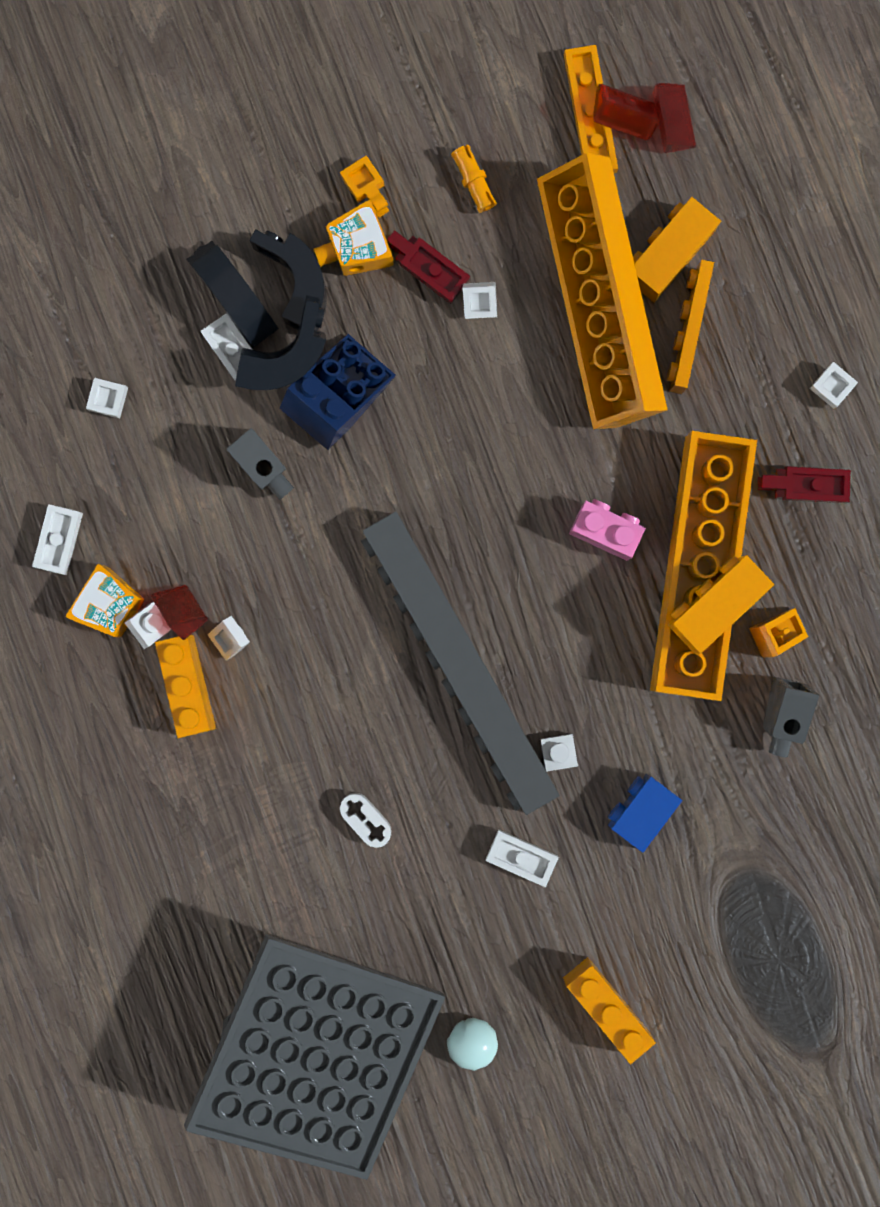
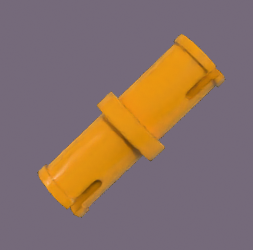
M470 145L461 146L454 150L451 156L454 158L463 177L461 182L464 188H468L478 208V212L482 213L483 210L485 212L496 206L497 202L485 181L487 175L484 170H480Z

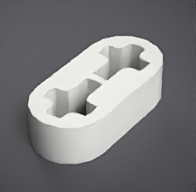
M350 793L343 799L340 805V813L367 845L374 848L387 844L392 832L391 826L375 806L360 793ZM350 800L354 803L361 801L363 805L360 810L366 818L362 820L356 813L348 814L347 811L350 806L347 802ZM368 820L375 827L384 826L385 829L382 832L384 838L382 840L378 837L372 840L369 837L371 829L366 824Z

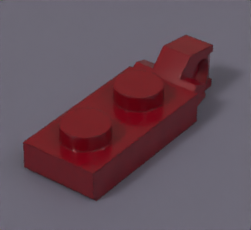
M394 230L387 239L389 248L398 254L395 260L400 266L450 304L463 289V284L468 283L471 276L420 237L417 239L411 236L407 240Z
M787 466L784 469H776V476L762 475V477H758L757 490L775 491V498L789 501L849 503L851 470Z

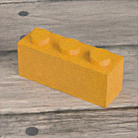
M693 197L685 205L679 202L667 217L671 220L664 229L659 226L647 240L650 246L646 251L642 253L638 250L633 256L640 291L654 303L721 223L720 219Z
M748 555L742 556L739 559L735 556L731 557L719 568L722 574L714 582L708 579L695 591L698 597L689 605L683 602L670 614L674 619L668 626L694 654H701L775 585Z
M186 634L155 642L177 738L216 729L194 635Z
M589 957L563 977L566 987L630 1065L656 1044L649 1030Z

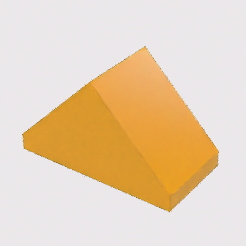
M796 608L749 628L762 657L778 656L809 637Z

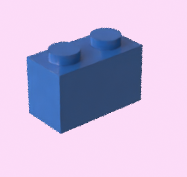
M648 774L643 778L639 776L634 780L628 789L631 795L624 804L619 802L608 816L611 820L608 826L642 853H644L683 801Z

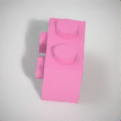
M593 499L592 503L585 501L569 534L626 561L631 559L646 529L639 525L640 520L626 513L618 516L609 511L611 508L609 505L599 500Z

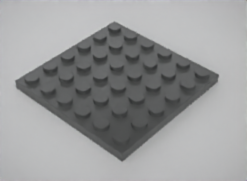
M266 934L184 1123L185 1130L368 1180L444 1002V994L440 991Z

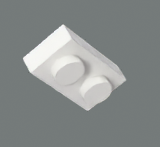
M226 313L200 332L236 381L241 349L252 348Z
M48 504L32 567L67 575L83 513Z
M498 829L485 860L546 887L559 857Z

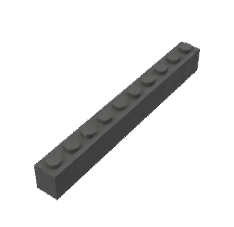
M394 512L364 529L363 533L366 538L361 541L370 558L377 555L382 564L377 570L386 586L393 583L398 594L393 598L402 614L409 611L414 622L409 626L418 642L425 639L430 651L425 654L435 670L441 667L447 677L441 682L449 696L452 698L457 695L463 707L459 708L458 711L466 725L469 726L473 723L479 735L474 737L483 755L490 752L495 763L490 767L499 783L506 780L511 792L506 795L515 811L522 808L525 815H528L559 797L557 789L398 513Z

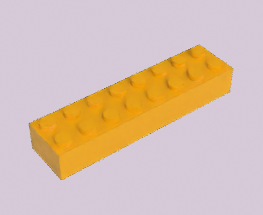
M584 153L537 178V183L593 429L618 428L667 411L668 409L611 159L607 156Z
M691 431L685 437L650 691L722 701L732 625L701 654H694L668 624L674 619L670 614L683 602L689 605L698 597L695 591L705 581L711 579L714 582L722 574L719 568L733 556L739 559L742 555L757 440Z

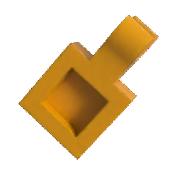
M367 155L340 172L342 180L358 203L365 198L367 200L371 199L378 218L389 212L387 208L388 203L379 191L380 188L385 186L384 180Z

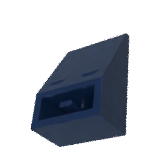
M347 334L320 358L303 377L287 388L279 409L324 448L329 450L348 432L396 375L353 337Z

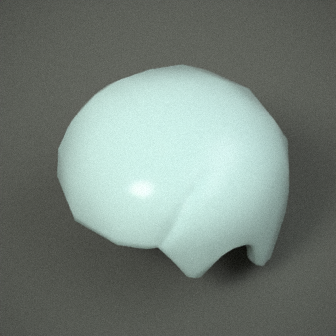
M468 1018L455 1025L450 1036L447 1038V1047L450 1058L459 1067L475 1071L486 1067L492 1062L498 1049V1041L495 1030L486 1021Z

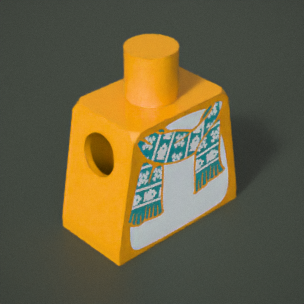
M371 199L328 223L325 227L330 242L313 248L320 267L338 261L343 275L346 276L394 265L392 253Z
M97 564L65 617L110 636L121 637L128 628L124 622L138 613L144 598L109 567Z

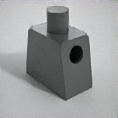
M252 428L226 449L261 490L268 486L274 495L281 500L294 489L282 474L286 467ZM261 461H266L271 466L272 471L270 474L264 476L258 470L257 466Z
M773 677L763 728L772 737L769 753L780 757H788L792 742L800 744L805 742L819 698V694L807 684Z

